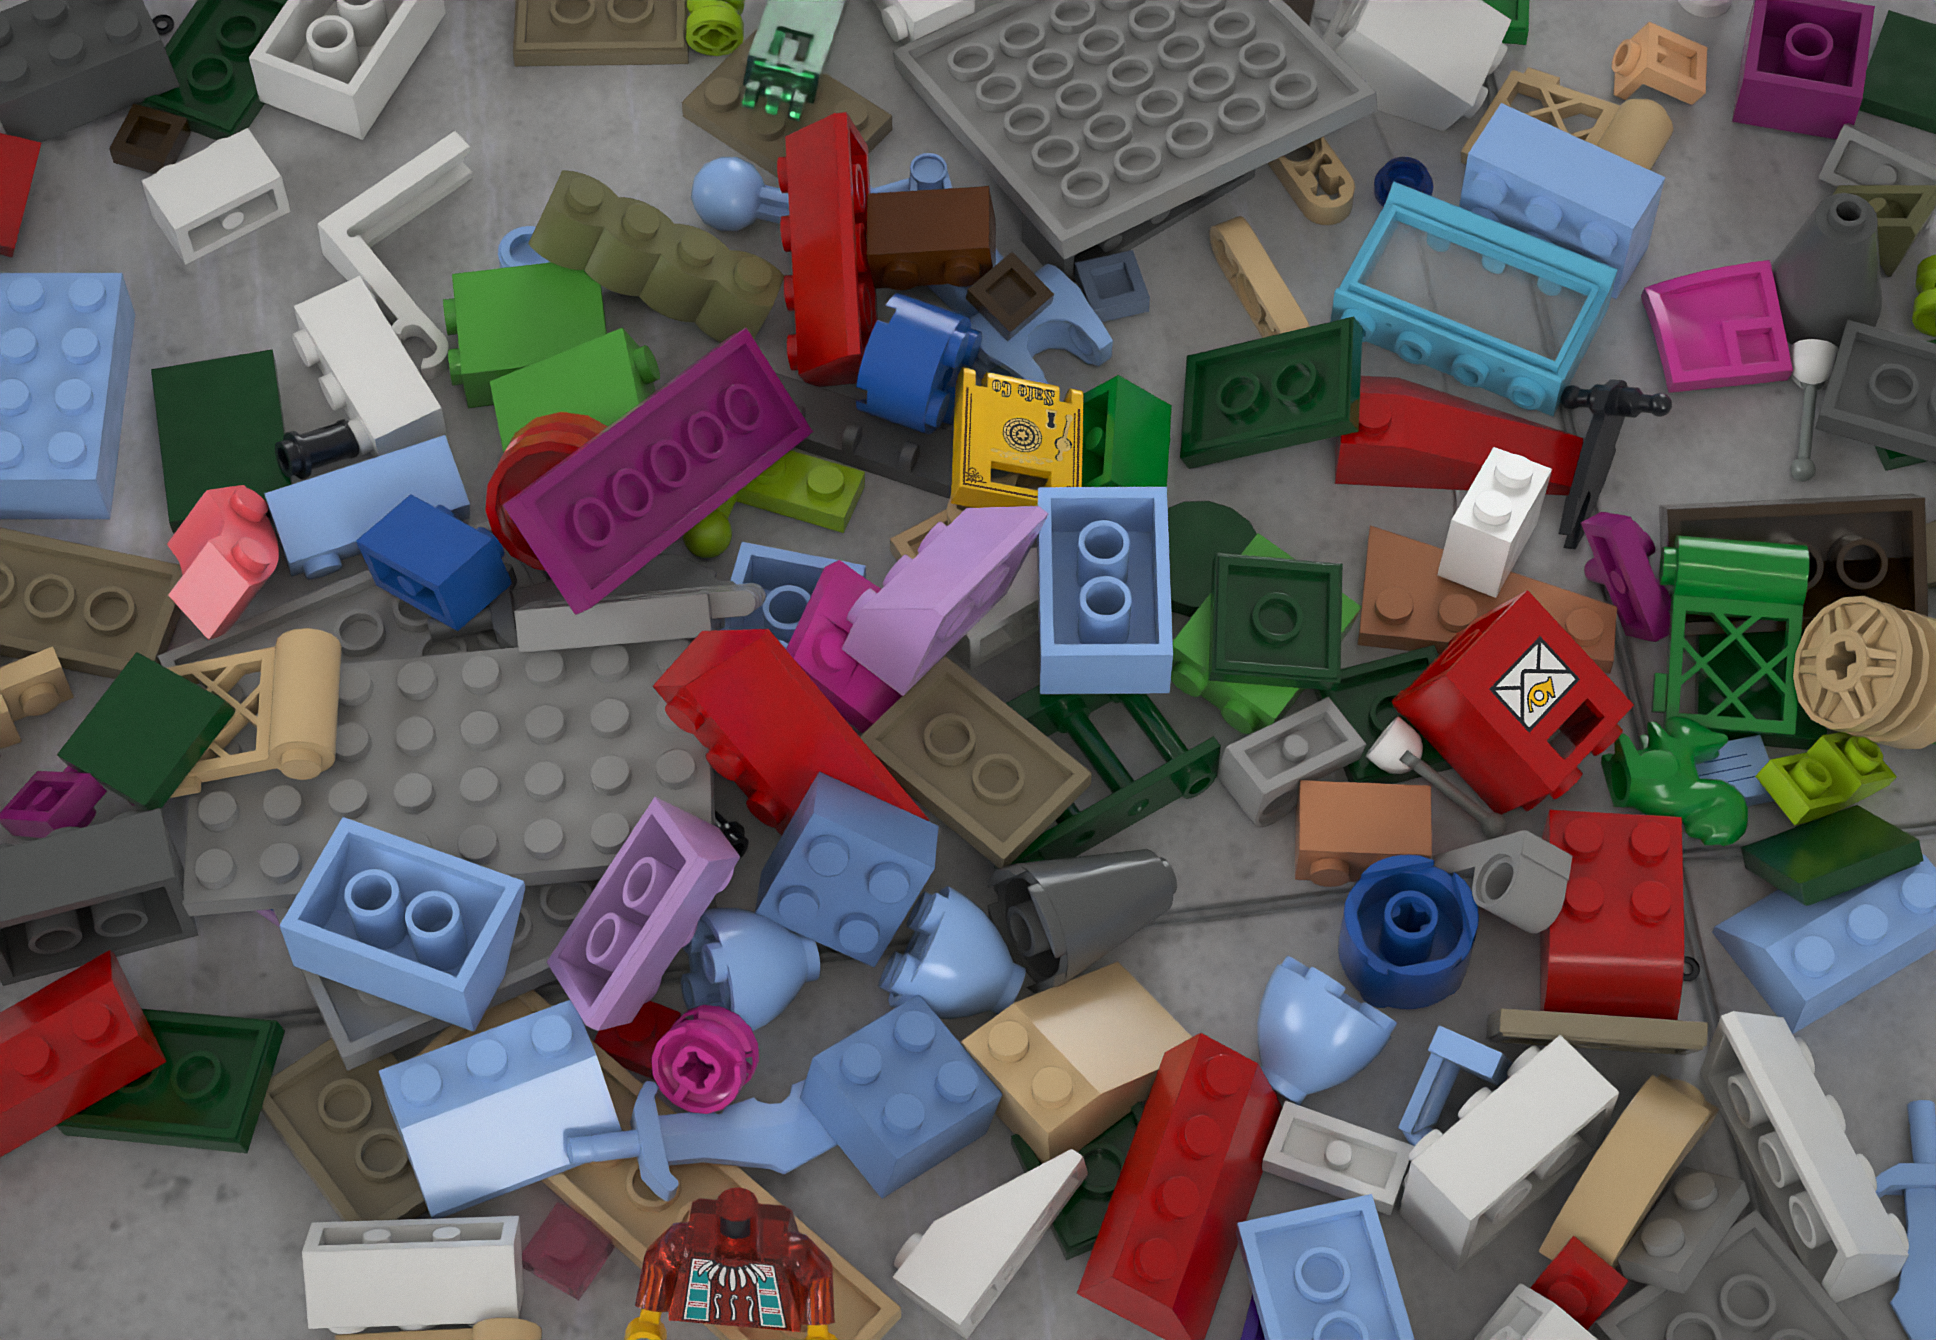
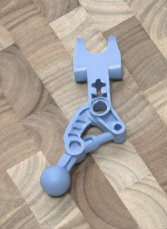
M923 153L912 160L910 178L872 188L870 185L871 193L952 188L945 160L933 153ZM719 157L704 164L694 177L691 191V200L694 208L704 224L719 231H738L752 225L756 219L780 224L781 216L790 215L788 193L782 194L780 188L765 185L755 166L741 158ZM996 249L997 265L1004 257ZM1051 264L1044 265L1034 274L1054 293L1052 304L1009 341L965 299L967 290L971 286L957 287L950 284L928 286L954 312L969 317L971 328L982 332V342L973 365L969 367L974 369L976 375L981 379L986 372L1048 384L1043 371L1033 360L1035 354L1047 349H1064L1087 364L1099 367L1112 357L1113 340L1087 302L1081 289L1060 269Z

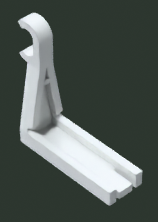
M456 131L318 223L323 256L347 281L358 276L361 277L384 316L393 324L391 327L400 342L403 344L409 337H420L435 352L431 357L423 358L421 374L424 380L434 379L447 369L449 365L447 338L415 304L370 247L473 178L472 171L463 163L464 157L470 153V146Z

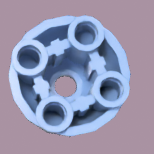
M949 886L940 890L939 893L935 892L933 895L924 891L916 901L907 921V927L914 930V933L904 954L895 951L891 955L879 980L878 987L889 992L888 1002L890 1007L896 1008L916 995H920L939 1019L969 1017L986 1011L999 1014L1015 1001L1024 981L1026 969L1013 962L1007 945L994 923L968 897Z
M719 907L706 909L698 921L697 930L692 940L683 947L689 956L690 973L683 974L681 977V989L687 1009L702 1005L724 1007L738 1014L751 1027L752 1031L768 1024L781 1014L795 999L804 983L815 981L820 976V957L814 940L789 930L769 918L757 915L754 911L741 908Z
M1286 956L1281 965L1277 964L1260 1003L1257 1022L1258 1050L1261 1069L1273 1091L1300 1106L1306 1095L1332 1088L1364 1070L1392 1038L1390 1034L1397 1023L1365 1002L1361 1004L1343 993L1346 988L1328 975L1312 966L1309 969L1292 957Z

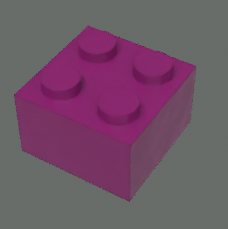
M1754 0L1745 33L1732 122L1837 140L1844 124H1855L1863 99L1875 6L1842 0Z

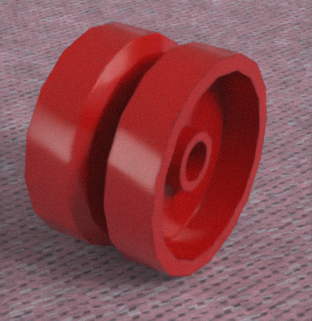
M557 412L536 417L515 432L487 485L485 506L492 533L510 556L534 569L546 571L503 504L608 426L588 415Z

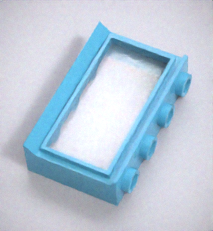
M1394 181L1382 211L1340 287L1336 288L1334 292L1330 322L1354 316L1363 328L1362 342H1369L1394 352L1409 363L1423 364L1451 375L1466 386L1480 387L1508 398L1515 405L1523 409L1537 410L1553 417L1561 403L1560 399L1565 387L1570 385L1609 308L1618 269Z

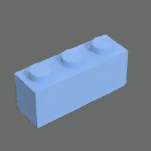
M446 435L264 493L268 511L291 577L305 573L307 579H315L334 573L342 568L341 560L362 554L356 540L410 494L434 507L437 505L445 506L460 521L470 518V503Z

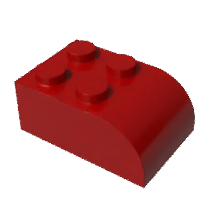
M1549 809L1542 839L1572 855V862L1562 909L1555 921L1547 929L1540 932V1011L1677 1020L1684 973L1682 817Z

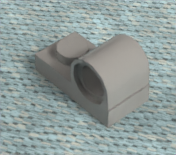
M1327 697L1227 745L1221 758L1217 777L1254 825L1266 827L1279 821L1296 807L1300 780L1316 781L1359 760L1366 747V743L1331 699Z
M1522 830L1433 855L1432 860L1435 861L1434 866L1452 876L1453 872H1455L1465 880L1472 891V896L1477 906L1528 933H1539L1547 929L1555 921L1562 909L1567 880H1569L1572 855L1533 833Z

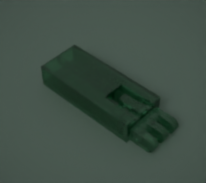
M768 0L747 58L743 86L747 87L742 107L754 110L759 96L768 98L765 113L777 116L781 103L790 104L788 119L800 122L806 103H815L849 0ZM786 33L792 34V39H785L781 53L778 56ZM799 36L811 39L803 62L796 60L800 41H798Z

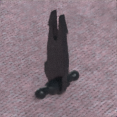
M1610 379L1604 385L1595 384L1591 389H1580L1575 385L1565 387L1560 399L1564 407L1569 409L1578 407L1589 408L1593 417L1580 452L1569 496H1566L1558 533L1560 535H1567L1563 548L1576 549L1585 534L1581 522L1590 518L1605 484L1616 452L1615 445L1625 417L1636 418L1642 412L1652 413L1657 417L1667 415L1672 409V400L1667 394H1643L1639 388L1628 387L1626 381Z

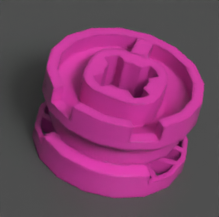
M698 1006L687 1010L657 1042L652 1055L653 1076L660 1091L674 1105L692 1113L709 1114L724 1109L741 1092L742 1087L753 1077L759 1063L758 1042L751 1027L738 1014L721 1006ZM694 1015V1020H689L685 1017ZM752 1057L753 1064L751 1065L746 1061V1058Z

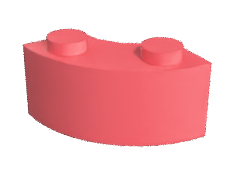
M245 485L206 490L167 543L178 559L183 574L168 596L208 640L217 638L232 628L272 575L279 559L278 541L271 522L266 515L268 505L259 494L246 488Z

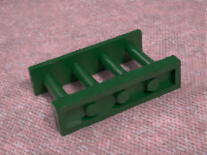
M1039 684L1010 700L1006 704L1047 737L1058 731L1060 733H1068L1112 793L1082 811L1073 802L1055 820L1058 825L1042 833L1011 864L1077 857L1183 796L1185 799H1191L1200 795L1212 785L1217 777L1221 745L1213 736L1189 750L1147 694H1040ZM1111 701L1124 705L1166 762L1137 780L1133 779L1088 718L1091 712ZM994 864V872H995L996 869H999V868ZM995 885V886H994V891L997 893V895H998V885Z

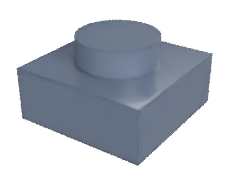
M1133 250L1075 263L1074 277L1077 286L1081 289L1087 302L1101 322L1149 312L1150 296Z

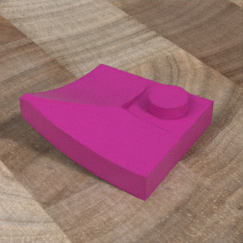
M1770 260L1700 271L1644 287L1641 294L1642 303L1655 336L1668 393L1787 381L1791 376L1793 367Z
M838 560L824 567L786 650L842 717L860 732L864 733L902 695L842 650L843 644L853 626L846 619L849 611L866 590L871 588L878 593L881 588L855 572L841 560Z

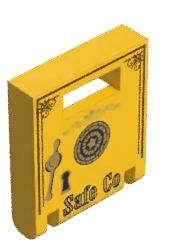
M961 368L955 386L951 504L972 508L1037 506V490L990 482L991 468L1048 479L1044 487H1082V390L1069 388L1064 402L1059 401V386L990 372L984 374L981 386L975 385L976 371L974 369Z

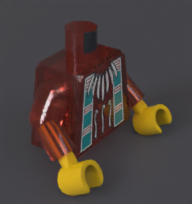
M740 1187L723 1191L717 1200L697 1199L691 1204L687 1222L673 1223L647 1248L635 1300V1306L641 1308L640 1316L628 1323L624 1340H637L640 1338L667 1340V1330L660 1319L662 1312H669V1321L801 1332L802 1325H807L808 1335L804 1340H838L836 1336L828 1332V1324L835 1323L832 1263L829 1257L806 1234L799 1233L793 1211L786 1206L760 1204L754 1193Z

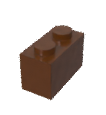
M990 187L869 193L867 196V259L874 288H890L903 291L916 286L950 284L957 287H967L973 285L996 265V219Z

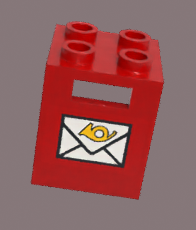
M1528 590L1476 618L1465 629L1458 632L1449 641V646L1426 670L1392 700V704L1397 712L1412 723L1493 812L1501 815L1520 806L1528 812L1548 795L1553 799H1557L1566 793L1583 775V772L1577 766L1590 752L1593 756H1597L1619 738L1623 729L1617 723L1634 706ZM1559 729L1560 732L1548 743L1547 740Z

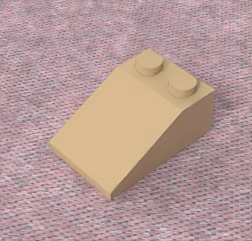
M1117 961L1072 979L1064 985L1062 983L1059 986L1011 1004L963 1039L961 1045L1003 1094L995 1114L1014 1134H1018L1034 1151L1037 1159L1043 1164L1070 1149L1078 1152L1130 1113L1131 1107L1138 1101H1142V1103L1146 1101L1164 1053L1192 1038V1036Z

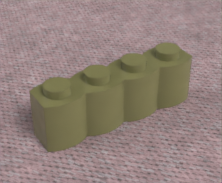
M562 170L528 243L535 252L546 260L568 269L584 270L598 284L616 293L639 296L649 307L668 318L682 322H694L704 333L721 343L744 328H747L753 339H755L774 305L784 280L782 272L765 259L748 252L729 250L723 242L712 234L694 226L674 224L668 216L654 206L637 199L618 197L608 186L589 175L569 170Z

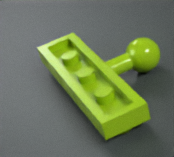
M790 450L682 536L684 544L691 553L701 558H713L722 554L728 548L732 539V528L728 518L736 502L844 533L865 488V472Z

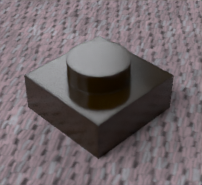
M133 104L109 148L113 163L156 174L167 165L175 164L191 134L188 118Z
M1011 252L968 288L965 299L1009 341L1052 304L1054 293Z

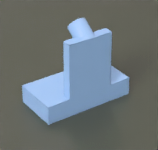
M1439 1025L1428 1049L1431 1052L1430 1057L1398 1128L1402 1130L1408 1143L1415 1147L1424 1136L1432 1131V1127L1436 1125L1460 1069L1500 1086L1506 1081L1507 1071L1513 1063L1503 1053Z

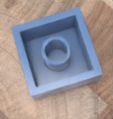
M819 771L761 871L755 914L769 918L789 930L875 968L935 869L938 825Z
M916 995L814 1056L800 1099L883 1199L984 1136L989 1129L1003 1094L920 995Z

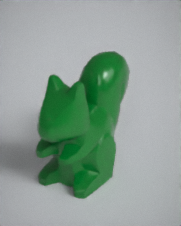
M1672 716L1667 719L1663 728L1655 721L1647 723V734L1639 736L1641 750H1637L1630 738L1622 733L1614 742L1615 753L1604 754L1601 757L1602 770L1614 807L1638 810L1644 815L1682 817L1685 833L1689 837L1699 839L1704 845L1709 846L1721 845L1724 847L1731 845L1745 834L1748 827V807L1742 793L1735 786L1721 779H1700L1696 764L1716 759L1719 756L1718 750L1728 742V737L1725 734L1712 732L1689 718Z

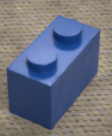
M412 494L356 540L376 586L456 631L465 626L512 584L502 557L505 555L504 549L499 540L484 527L475 529L458 520L445 506L437 505L434 507Z

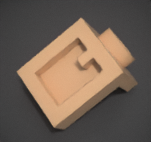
M1648 22L1631 39L1621 42L1614 53L1611 65L1613 72H1615L1614 96L1626 100L1644 84L1693 105L1706 93L1708 47Z

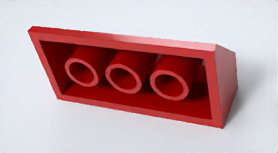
M840 112L833 113L785 136L786 156L778 157L777 160L779 187L782 194L788 193L790 214L781 216V240L784 251L792 252L793 274L784 276V297L787 310L795 311L796 334H788L787 336L788 362L791 371L798 370V375L804 382L818 387L857 383L862 358L872 330L878 320L877 294L867 259V196L871 193L868 145L848 113Z
M769 629L701 631L652 686L667 703L665 712L672 722L685 732L694 734L700 743L709 749L706 753V759L710 766L724 778L734 781L749 798L746 801V805L750 812L763 824L775 828L781 836L819 771L929 821L927 816Z
M111 950L0 1012V1157L167 1062L115 954Z
M1203 1033L1193 1036L1164 1053L1076 1294L1165 1340H1205L1238 1245L1236 1236L1237 1223L1247 1219L1263 1173V1158L1283 1108L1258 1063Z

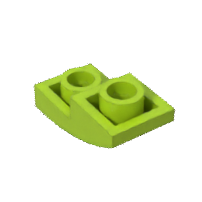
M1846 732L1822 735L1805 753L1770 759L1755 776L1794 826L1825 817L1851 806L1889 786L1897 778L1884 762L1883 753L1875 742L1865 737L1852 736Z

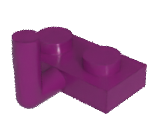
M1600 512L1581 522L1594 558L1588 560L1585 564L1584 574L1589 581L1606 585L1613 605L1617 607V615L1625 635L1651 642H1657L1669 635L1671 598L1665 586L1659 584V579L1655 577L1647 558L1656 552L1651 537L1632 520L1631 516Z
M69 766L63 772L37 771L0 812V824L12 836L44 838L52 831L63 827H87L96 816L97 810L94 806L105 795L107 790L90 773H79Z

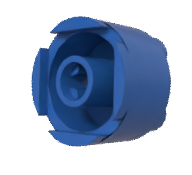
M896 293L885 305L896 309L889 324L877 320L868 340L856 388L868 391L867 399L856 400V408L861 412L929 435L939 428L942 422L949 425L954 423L956 380L964 365L969 367L973 365L981 346L982 332L971 328V320L967 316Z
M1396 855L1379 860L1370 865L1361 874V878L1353 886L1346 899L1338 940L1339 959L1349 981L1360 992L1362 999L1373 1007L1419 1009L1431 1006L1454 994L1461 987L1468 970L1478 929V907L1472 896V891L1465 880L1455 872H1453L1452 876L1434 866L1435 861L1420 855Z

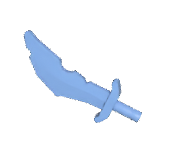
M805 1080L792 1084L789 1096L782 1103H763L753 1097L726 1106L721 1114H716L715 1112L709 1114L687 1112L658 1115L655 1102L658 1085L652 1081H646L639 1091L630 1120L631 1130L593 1134L591 1136L568 1137L567 1151L571 1165L637 1157L641 1179L657 1196L668 1202L675 1197L678 1188V1180L669 1171V1166L713 1163L771 1169L785 1175L838 1144L800 1099Z
M1916 1100L1907 1104L1913 1163H1898L1880 1173L1876 1177V1194L1879 1199L1884 1195H1904L1909 1256L1900 1271L1897 1293L1890 1302V1305L1909 1340H1936V1112L1933 1101Z

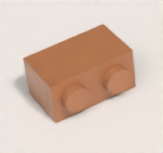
M1300 780L1295 814V880H1311L1319 886L1337 887L1347 882H1357L1361 878V874L1370 865L1388 857L1420 855L1431 859L1430 785Z

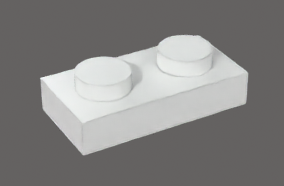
M1285 1101L1264 1155L1262 1170L1342 1199L1372 1194L1376 1210L1391 1216L1410 1164L1408 1156L1414 1146Z

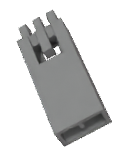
M756 583L613 594L605 596L592 608L577 615L574 614L565 599L534 601L514 611L519 653L696 638L701 631L723 629L725 627V618L751 614L763 605L766 594L764 589Z

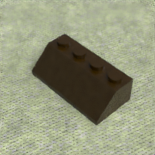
M1910 493L1659 505L1660 553L1662 547H1673L1676 535L1806 545L1809 551V575L1803 605L1802 630L1806 629L1824 607L1842 597L1866 596L1882 603L1891 604L1902 610H1910L1928 616L1925 497ZM1664 585L1670 595V586ZM1686 614L1684 635L1726 634L1709 615ZM1726 617L1736 629L1748 620L1747 618ZM1758 620L1744 633L1786 631V622Z

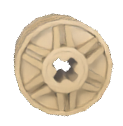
M1866 596L1842 597L1824 607L1806 627L1795 653L1793 674L1795 689L1799 703L1811 720L1831 730L1846 732L1856 737H1865L1873 742L1897 749H1922L1936 742V619L1910 610H1902L1891 604L1882 603Z

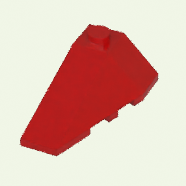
M1361 376L1359 432L1336 437L1335 484L1468 491L1493 447L1511 454L1521 455L1532 462L1551 468L1552 472L1545 495L1569 496L1583 446V438L1399 377Z

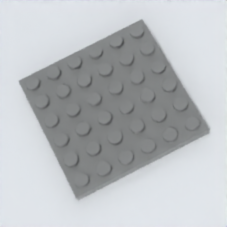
M1002 0L893 50L895 66L898 72L1064 260L1378 111L1376 91L1283 0Z

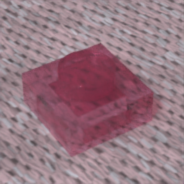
M557 1202L522 1252V1265L524 1269L579 1300L615 1249V1246L612 1243V1239L593 1222Z

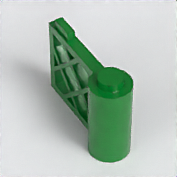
M1676 535L1673 547H1662L1659 564V584L1670 586L1667 671L1666 673L1654 674L1651 712L1664 713L1663 726L1670 717L1682 716L1694 720L1712 731L1793 737L1795 735L1798 697L1793 674L1795 653L1801 641L1803 605L1808 585L1809 551L1806 545ZM1686 614L1711 616L1728 637L1702 658L1684 638ZM1726 617L1747 618L1748 620L1736 629ZM1758 620L1785 621V649L1766 663L1742 636V633ZM1732 642L1740 648L1759 670L1733 693L1707 664ZM1684 653L1694 666L1682 675ZM1782 659H1784L1783 681L1772 670ZM1698 671L1703 674L1725 699L1707 715L1679 713L1681 685ZM1762 676L1782 696L1780 721L1755 719L1738 699L1741 694ZM1730 705L1740 717L1717 715Z

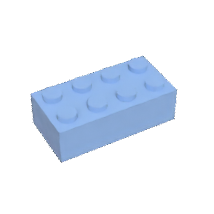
M0 273V519H110L136 315L122 273Z

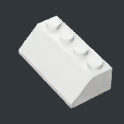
M1736 1011L1721 1015L1700 1073L1792 1252L1835 1303L1895 1281L1909 1256L1907 1234L1897 1216L1893 1213H1886L1877 1196V1181L1869 1161L1863 1154H1855L1844 1133L1846 1129L1845 1119L1838 1102L1829 1094L1825 1096L1814 1076V1060L1806 1042L1801 1037L1794 1038L1784 1017Z

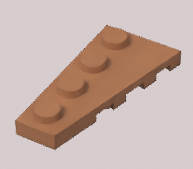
M1370 525L1357 645L1405 651L1435 645L1437 653L1441 654L1449 646V641L1458 632L1465 629L1473 620L1528 590L1604 673H1611L1614 662L1616 606L1514 572H1510L1495 598L1438 576L1444 549Z

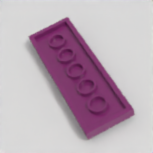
M744 328L728 337L503 504V506L574 614L577 615L592 608L813 433L748 329Z

